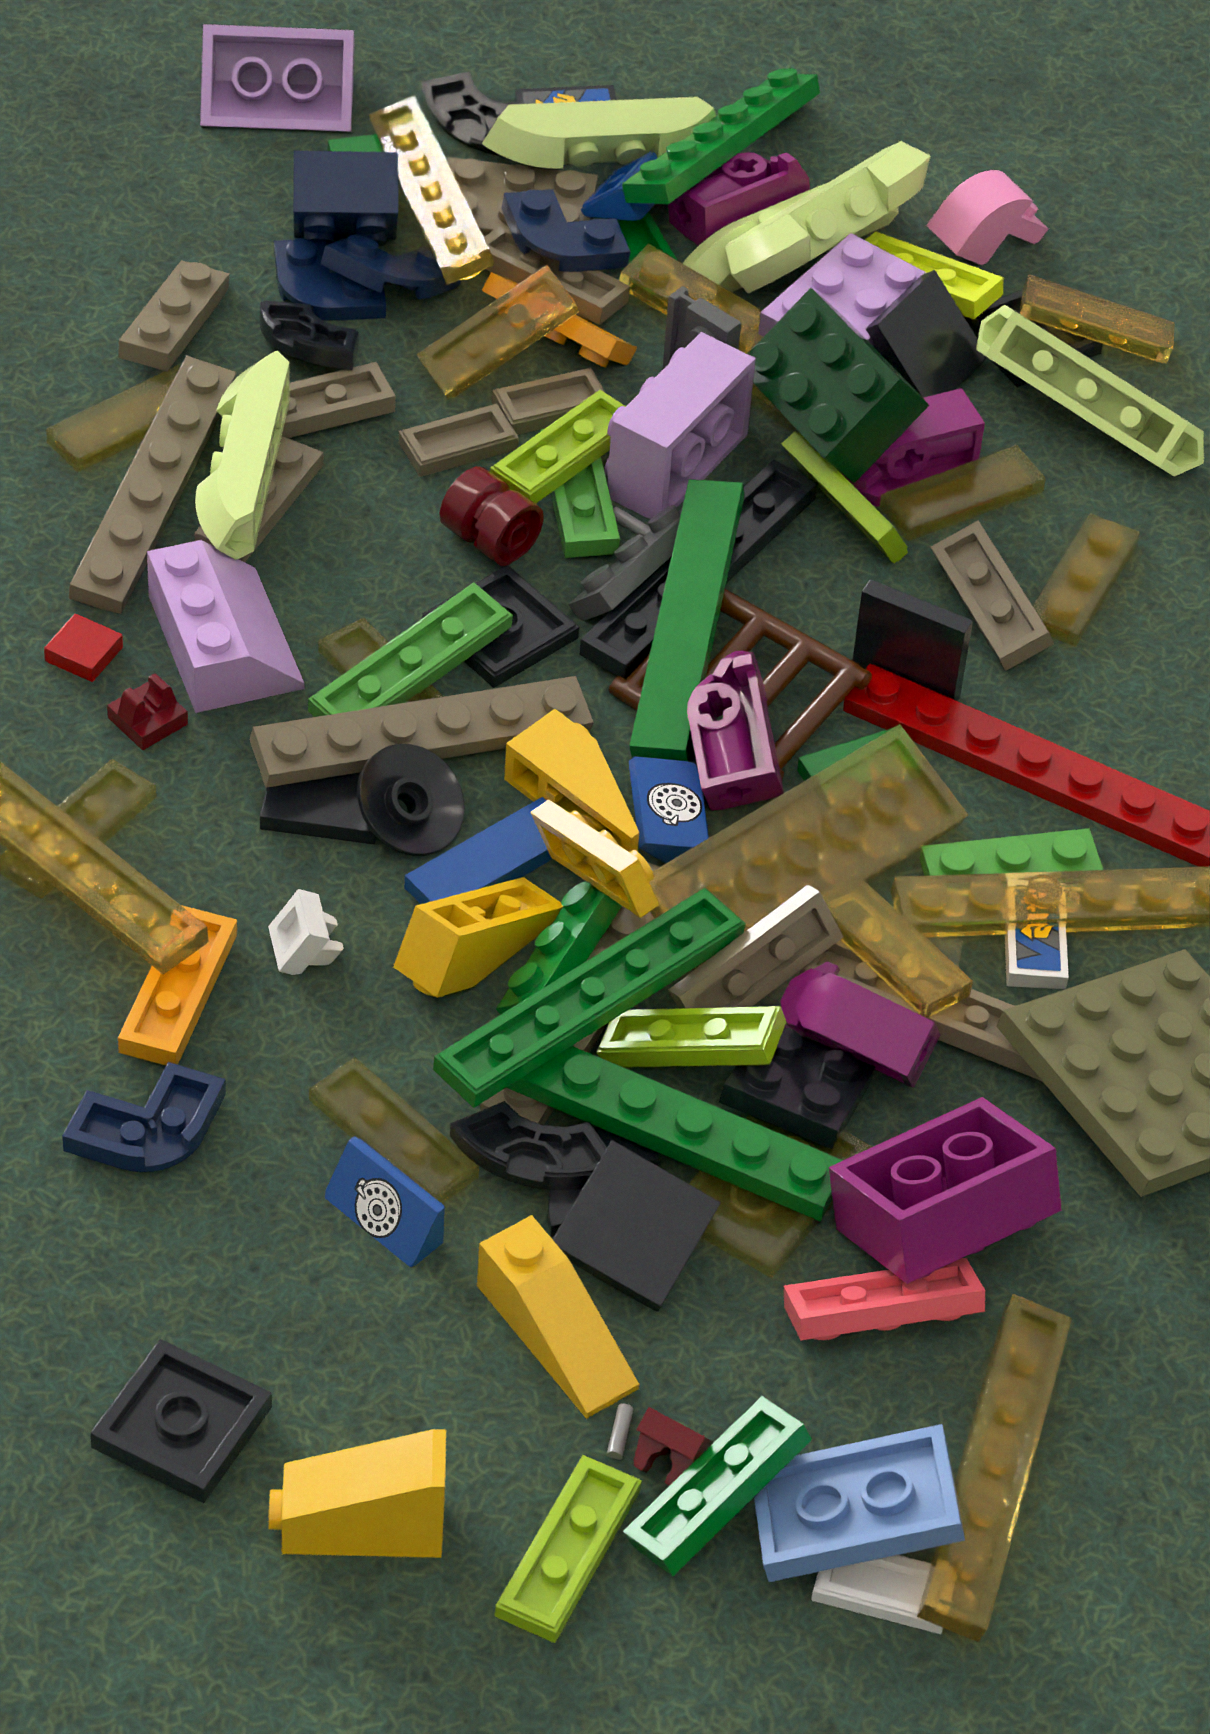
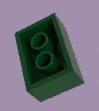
M811 287L748 353V355L756 358L753 383L826 461L853 483L930 406L858 330Z

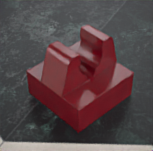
M157 674L149 676L148 682L134 690L131 687L126 689L122 697L107 705L108 719L142 751L188 725V711L177 702L172 688Z
M648 1407L636 1429L640 1432L634 1457V1466L647 1473L657 1457L666 1455L671 1450L669 1457L672 1461V1469L664 1482L670 1486L714 1442Z

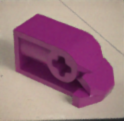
M738 153L668 204L669 222L680 233L699 246L715 232L730 223L810 190V179L797 159L788 153L778 155V157H770V161L756 153Z
M962 388L924 397L930 406L855 483L844 474L842 475L872 505L879 507L886 505L889 493L976 472L985 422Z
M735 651L721 659L714 673L710 674L695 687L687 702V714L701 789L711 811L724 810L784 796L766 702V691L753 652ZM723 715V719H721V720L718 721V718H717V717H720V716Z
M828 961L814 969L810 968L791 979L780 1000L781 1009L786 1019V1028H790L799 1033L800 1036L805 1038L807 1036L834 1050L846 1051L855 1056L856 1059L876 1066V1071L914 1088L941 1036L934 1021L854 982L837 976L840 971L839 967Z

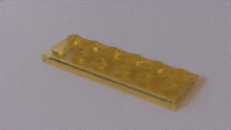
M898 725L653 871L654 880L650 882V885L659 905L651 910L650 913L654 918H657L701 889L706 888L746 923L744 930L746 932L807 885L820 891L827 906L833 904L919 851L921 846L932 843L958 827L967 818L968 814L901 725Z

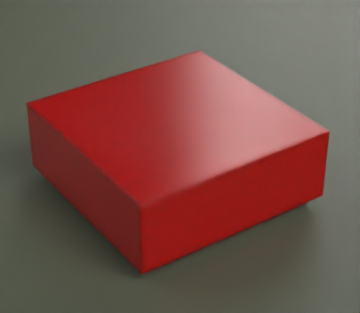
M74 614L44 647L45 662L93 682L123 648V634L78 614Z

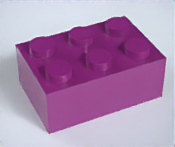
M983 1097L829 1167L836 1229L907 1284L916 1279L927 1277L937 1269L969 1254L980 1252L986 1246L1020 1230L1028 1229L1037 1222L1062 1211L1056 1148Z

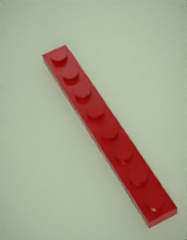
M871 663L866 668V670L872 673L870 683L863 690L854 687L844 699L843 711L885 730L900 726L910 741L1210 872V811Z

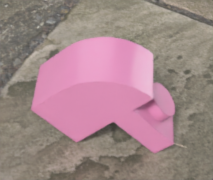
M998 170L978 173L961 183L945 199L926 225L956 255L980 265L989 261L1008 234L1035 244L1041 240L1048 230L1034 215L1038 208L1033 203V200L1004 172Z

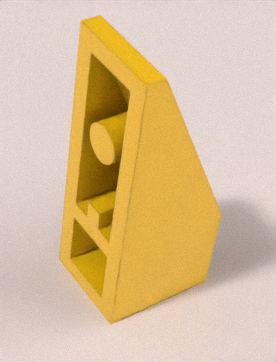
M553 709L506 743L505 781L533 802L543 797L546 801L551 800L569 813L577 811L591 828L599 833L602 830L607 831L616 840L618 845L629 853L633 850L638 852L639 830L597 740L591 736L584 726L572 722L558 710Z
M524 877L416 905L393 967L411 979L417 990L429 996L438 998L472 988L538 937L546 927L553 923L563 906L560 901Z
M532 1215L479 1243L477 1287L586 1419L639 1389V1383L570 1260Z

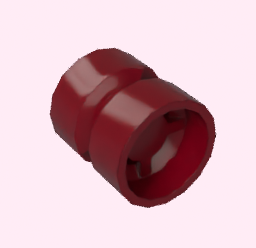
M478 466L466 470L454 481L441 503L439 512L440 522L446 528L466 542H474V546L481 553L499 566L510 565L526 554L536 542L544 521L543 510L537 504L517 490H510L503 480L484 467Z

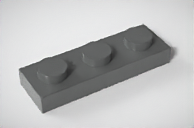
M671 505L660 511L647 523L651 531L644 537L640 534L631 538L614 552L618 560L611 567L608 564L603 565L582 580L581 585L585 590L568 604L577 618L586 621L613 610L672 556L682 510L678 511L675 505Z

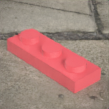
M961 1258L935 1270L927 1277L916 1279L908 1284L890 1270L785 1285L784 1308L801 1341L808 1339L830 1340L838 1337L840 1334L872 1329L888 1331L904 1324L930 1320L952 1321L960 1318L962 1315L985 1312V1289L967 1258Z

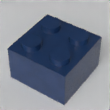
M294 151V238L326 241V245L334 243L335 239H346L350 235H362L375 240L378 243V247L386 245V239H396L398 224V152Z

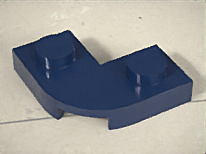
M553 189L504 193L501 209L514 241L524 255L533 250L542 256L560 261L558 271L564 272L628 268L631 251L616 218L567 222Z
M350 235L346 239L325 245L321 265L374 291L381 293L384 285L389 282L414 290L416 297L419 299L430 298L457 288L461 284L465 271L464 267L448 260V255L440 249L421 246L417 250L395 257L379 249L378 243L375 240L362 235Z
M304 238L274 241L278 291L283 301L289 299L293 303L311 304L314 314L321 320L327 321L386 318L384 287L381 293L374 291L337 272L330 273L329 268L321 265L326 241H311Z
M168 1062L145 1107L87 1090L62 1136L63 1151L134 1172H153L175 1166L193 1154L204 1139L226 1095V1079Z

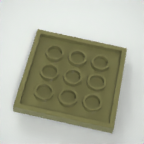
M1186 949L1003 1010L996 1027L1140 1197L1210 1172V976Z

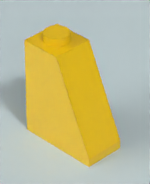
M432 1429L284 1463L283 1490L270 1489L269 1530H282V1554L442 1558L446 1430Z

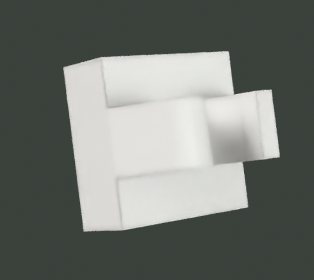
M298 889L268 926L279 972L295 975L302 974L308 965H329L344 949L341 942L329 940V935L338 924L333 916L323 912L319 894Z

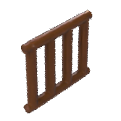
M725 589L720 611L742 623L743 626L710 661L706 678L714 673L721 659L735 651L750 652L763 636L789 650L762 680L767 696V707L770 706L808 662L834 676L775 742L781 779H783V767L854 687L860 690L866 688L872 679V673L859 666L858 663ZM650 654L627 679L618 676L609 687L610 694L635 710L638 709Z

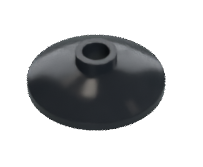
M394 744L375 753L362 768L357 786L359 808L369 829L386 846L406 855L424 856L440 851L457 836L462 826L465 812L462 789L453 771L436 754L417 745ZM397 799L405 803L408 813L401 808Z

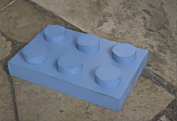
M942 1424L796 1455L754 1497L763 1566L769 1582L965 1541L948 1444Z

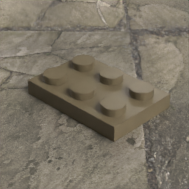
M448 157L434 219L433 236L480 241L501 224L508 226L501 209L504 193L553 189L567 222L591 220L592 217L584 216L580 209L597 190L598 175L579 173L573 170L562 171L529 167L521 164L510 165L478 161L476 159Z

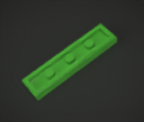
M473 582L308 699V712L314 717L406 703L510 629L512 626V614Z

